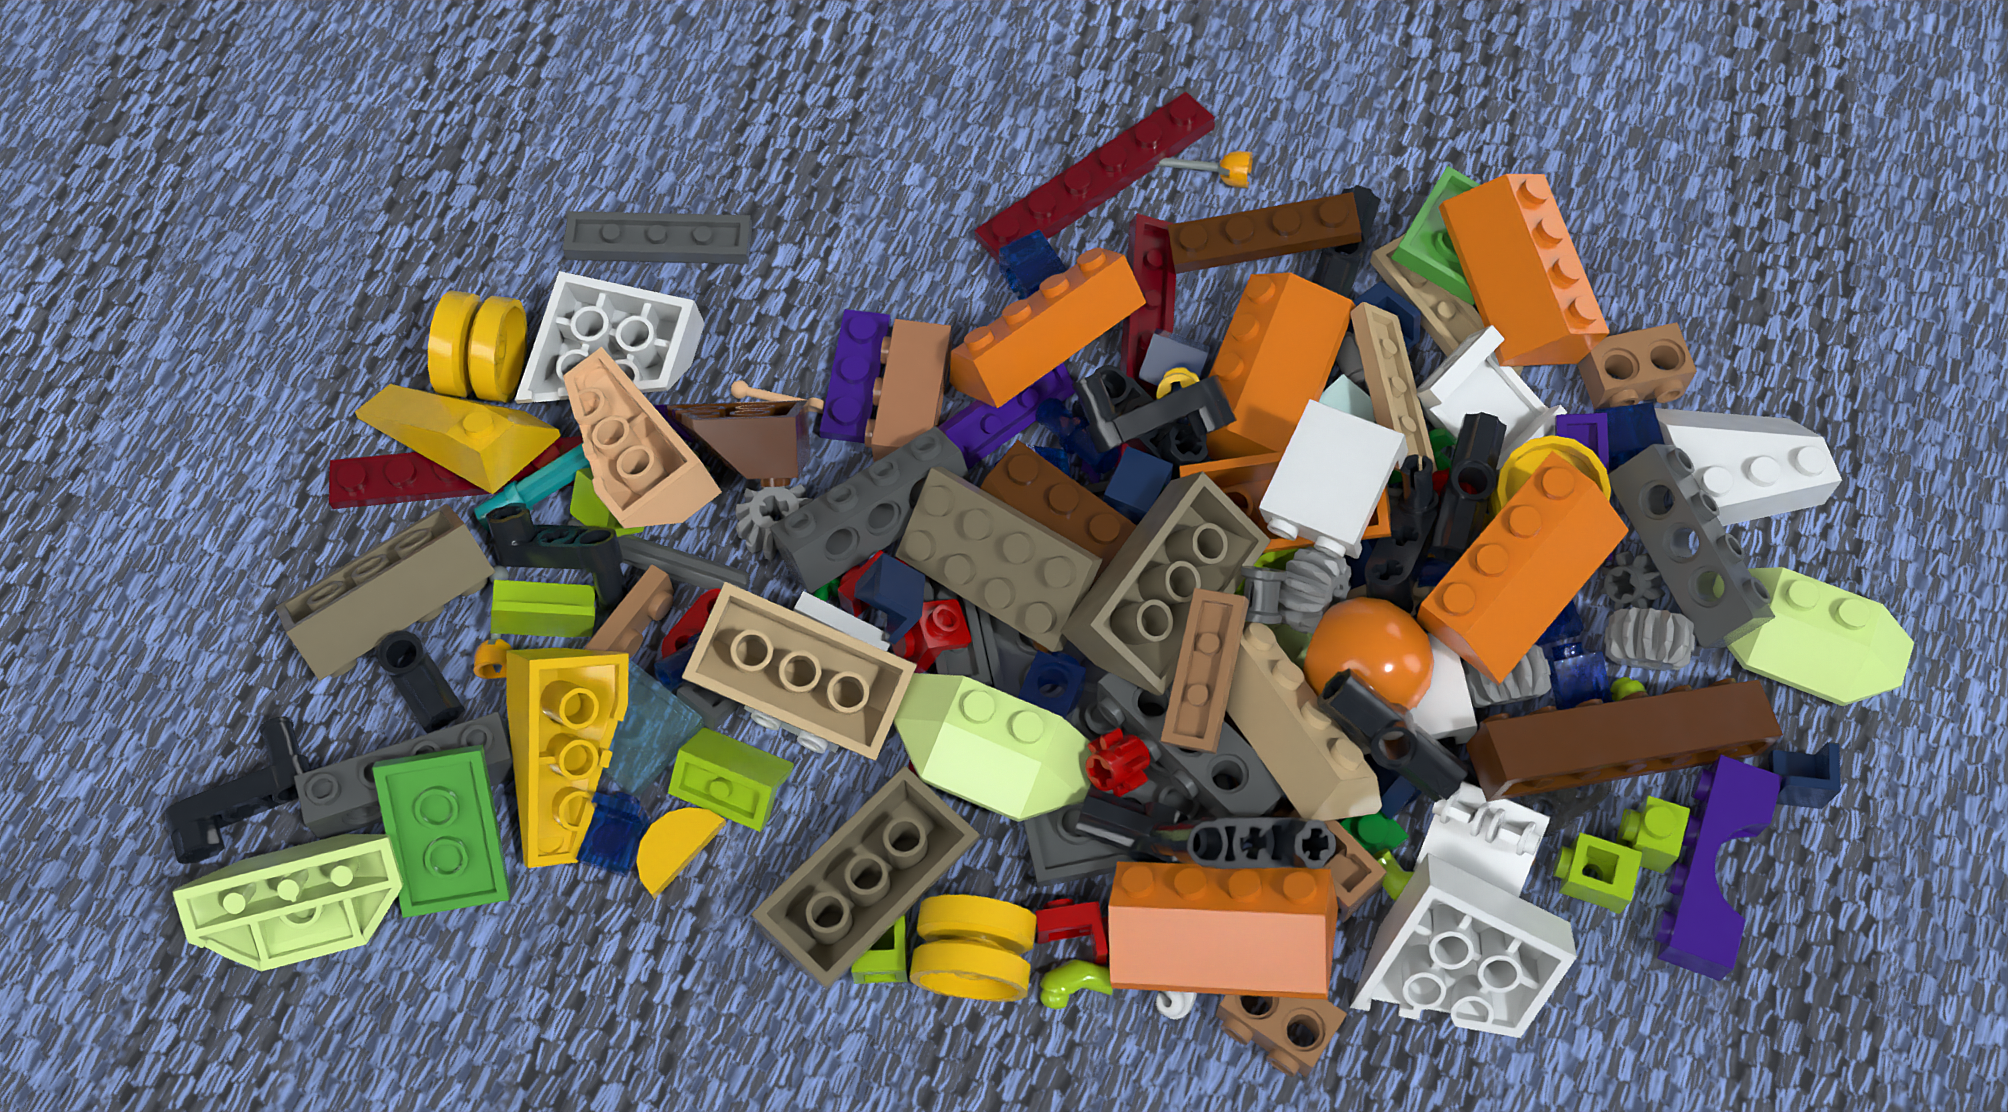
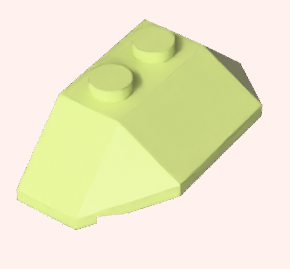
M1784 567L1747 568L1751 576L1760 580L1767 589L1771 598V602L1768 605L1775 618L1727 646L1744 669L1841 706L1865 700L1902 686L1914 642L1883 604ZM1718 574L1713 585V592L1717 598H1720L1724 591V582Z
M913 673L894 717L893 724L900 734L909 758L922 782L1017 822L1052 812L1067 805L1071 806L1084 802L1091 785L1085 765L1087 758L1093 753L1087 746L1090 741L1063 717L966 676Z
M342 834L237 861L174 889L173 895L188 943L201 948L205 946L228 959L258 971H265L366 945L404 884L389 834Z

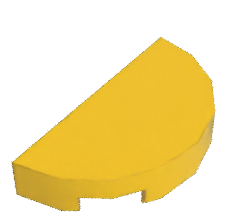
M686 807L668 812L651 824L640 841L636 861L640 880L653 899L675 879L727 824L723 817L708 809Z

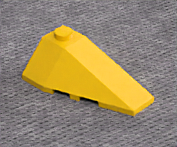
M389 384L355 411L357 418L491 494L499 490L561 437L559 429L522 410Z
M570 648L507 651L506 703L524 866L527 868L576 863L579 860L597 804L594 795L603 767L608 768L613 752L609 748L618 721L623 722L628 707L629 654L626 652Z

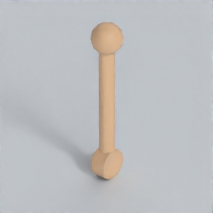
M742 380L735 381L731 385L730 390L731 394L738 399L749 396L767 401L806 400L748 387L746 382ZM809 398L808 411L823 414L825 402L818 398Z

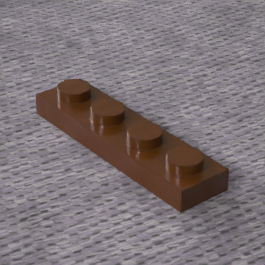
M1353 192L1168 225L1175 274L1361 242V228Z

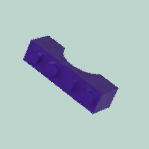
M1720 755L1708 770L1700 769L1691 793V797L1698 799L1699 803L1696 815L1689 814L1682 841V845L1687 847L1683 863H1674L1666 884V892L1674 894L1670 911H1661L1653 932V940L1661 943L1657 959L1717 981L1722 980L1734 970L1746 919L1729 905L1719 889L1715 874L1716 856L1722 844L1733 839L1757 837L1771 823L1783 776Z

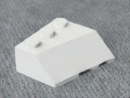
M559 271L515 401L519 404L569 399L563 375L600 347L609 354L642 393L668 391L691 367L705 325L695 301Z
M1636 407L1650 445H1673L1682 449L1689 456L1695 468V472L1692 475L1700 489L1706 491L1715 500L1720 511L1717 518L1722 526L1823 505L1842 481L1824 438L1791 419ZM1668 489L1674 503L1673 493L1670 489Z
M1427 853L1377 931L1350 1008L1369 1011L1371 999L1400 1004V1017L1419 1020L1422 1009L1451 1013L1452 1021L1456 1027L1521 1038L1577 958L1571 924Z

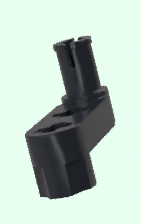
M1105 365L1099 367L1093 373H1101V379L1117 413L1122 412L1124 415L1155 401L1132 377H1128L1117 367ZM1078 398L1072 404V414L1079 423L1089 425ZM1176 421L1127 443L1131 448L1172 463L1171 480L1181 478L1180 466L1198 464L1208 453L1206 445L1207 436L1204 435L1196 438L1190 425L1178 424Z
M1100 372L1072 384V388L1075 390L1089 422V425L1085 428L1097 455L1184 417H1187L1196 438L1237 421L1218 375L1203 379L1124 415L1122 412H1116L1101 379Z
M1419 454L1407 456L1401 466L1403 492L1399 496L1398 504L1393 507L1390 514L1391 536L1378 538L1364 571L1367 598L1387 600L1409 614L1413 611L1414 607L1413 588L1429 555L1428 551L1440 508L1438 493L1433 489V462L1429 457L1423 455L1422 470L1420 471Z
M520 502L495 508L486 515L499 563L502 566L585 569L592 574L599 598V606L603 610H615L629 593L620 566L623 562V555L614 529L599 526L533 524L526 503Z
M290 717L272 718L265 721L259 727L271 763L267 768L180 800L166 809L164 814L178 863H198L219 855L225 849L220 828L299 798L294 776L312 770L308 757L301 755L293 729L294 724Z
M1285 816L1202 817L1200 820H1186L1179 824L1162 821L1154 825L1149 836L1162 838V842H1149L1152 851L1157 855L1165 857L1175 856L1182 863L1214 869L1287 867L1318 869L1322 868L1327 859L1334 854L1336 846L1335 835L1327 829L1324 821ZM1248 835L1252 836V847L1241 849L1240 839L1248 837Z

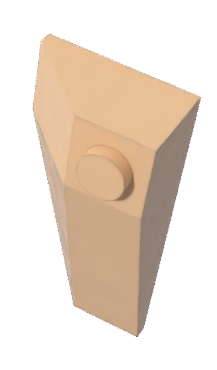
M602 347L563 375L574 418L578 422L582 434L584 454L592 470L594 478L592 483L595 493L623 528L683 523L722 493L701 460Z

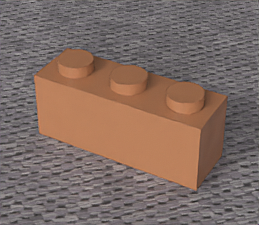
M895 319L892 336L883 337L881 364L886 365L884 378L876 377L873 389V405L878 406L876 419H868L865 431V447L872 448L874 462L884 458L931 428L939 427L952 351L951 325Z

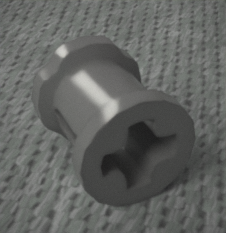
M1242 566L1241 575L1245 577L1243 596H1246L1249 600L1245 621L1281 624L1282 615L1277 612L1281 581L1286 580L1287 572L1267 567Z

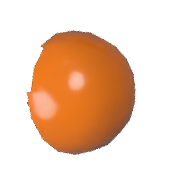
M1357 597L1336 603L1324 613L1309 644L1302 672L1305 681L1317 697H1319L1325 688V684L1338 671L1343 672L1350 668L1388 701L1399 703L1408 710H1411L1418 706L1430 687L1435 661L1429 636L1413 615L1387 600Z

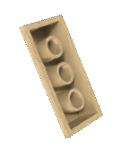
M725 582L682 678L876 761L917 665Z
M1245 621L1226 706L1228 714L1302 818L1327 821L1376 814L1382 807L1378 780L1375 773L1364 760V755L1360 748L1351 742L1337 722L1318 706V697L1305 681L1302 670L1291 662L1276 642V637L1271 629L1263 623Z

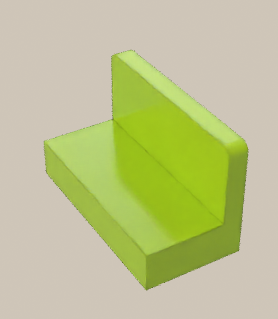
M494 580L490 633L568 638L592 637L595 620V586Z
M702 728L678 750L668 794L761 832L770 818L777 789L791 775L794 764L734 738L712 731L709 728Z

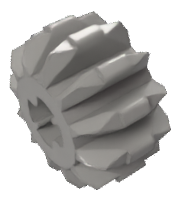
M802 484L791 489L790 485L782 487L761 486V491L759 492L746 488L744 493L746 503L736 504L735 514L739 520L736 525L738 537L746 540L748 551L754 554L763 549L765 559H768L770 562L772 561L778 547L769 527L779 522H774L772 516L780 515L782 520L792 512L813 501L812 498H807L806 488Z
M1309 546L1307 549L1300 548L1295 553L1293 560H1289L1286 563L1287 578L1281 581L1277 611L1282 615V623L1290 625L1291 629L1304 634L1308 632L1314 634L1324 613L1334 604L1346 601L1347 593L1351 588V583L1349 582L1351 567L1346 564V559H1336L1327 556V554Z
M1636 607L1619 609L1610 615L1608 627L1605 628V655L1618 665H1628L1631 668H1643L1648 671L1651 669L1661 671L1668 669L1679 670L1685 667V665L1690 664L1691 652H1694V623L1684 615L1670 613L1668 610L1640 609Z
M1536 645L1531 647L1499 686L1464 660L1462 663L1471 703L1476 708L1483 709L1540 697L1551 688L1549 679L1551 672L1548 660L1544 658L1542 647Z

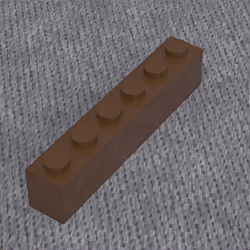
M1726 678L1709 685L1707 688L1693 690L1691 685H1682L1656 696H1648L1647 692H1637L1625 696L1617 702L1603 704L1601 699H1591L1578 704L1572 709L1560 711L1555 706H1546L1531 712L1527 716L1511 718L1509 713L1496 714L1483 720L1480 723L1481 728L1465 745L1486 802L1710 765L1720 755L1735 760L1746 759L1763 753L1782 737L1783 733L1759 679L1737 683L1735 678Z

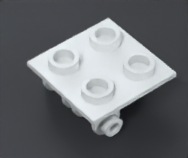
M1462 781L1460 789L1447 801L1443 799L1435 802L1432 813L1435 815L1413 870L1416 871L1426 854L1429 853L1519 897L1551 817L1508 799L1486 802L1482 788Z

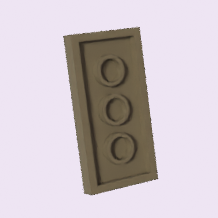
M942 466L931 467L895 555L1052 652L1064 649L1068 638L1060 630L1089 592L1103 560Z

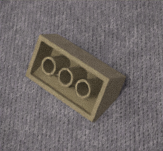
M1203 471L1171 480L1060 631L1096 666L1157 696L1163 695L1175 677L1194 588L1234 594L1245 578L1241 575V567L1254 566L1271 540Z
M446 503L279 604L275 609L287 635L318 680L321 681L329 675L331 678H335L351 670L357 664L356 658L373 648L378 650L381 641L389 634L402 631L416 621L418 623H425L434 619L442 613L445 603L460 594L466 597L476 593L487 584L486 578L496 572L465 523Z
M904 765L751 915L759 932L795 968L828 990L980 839V834Z

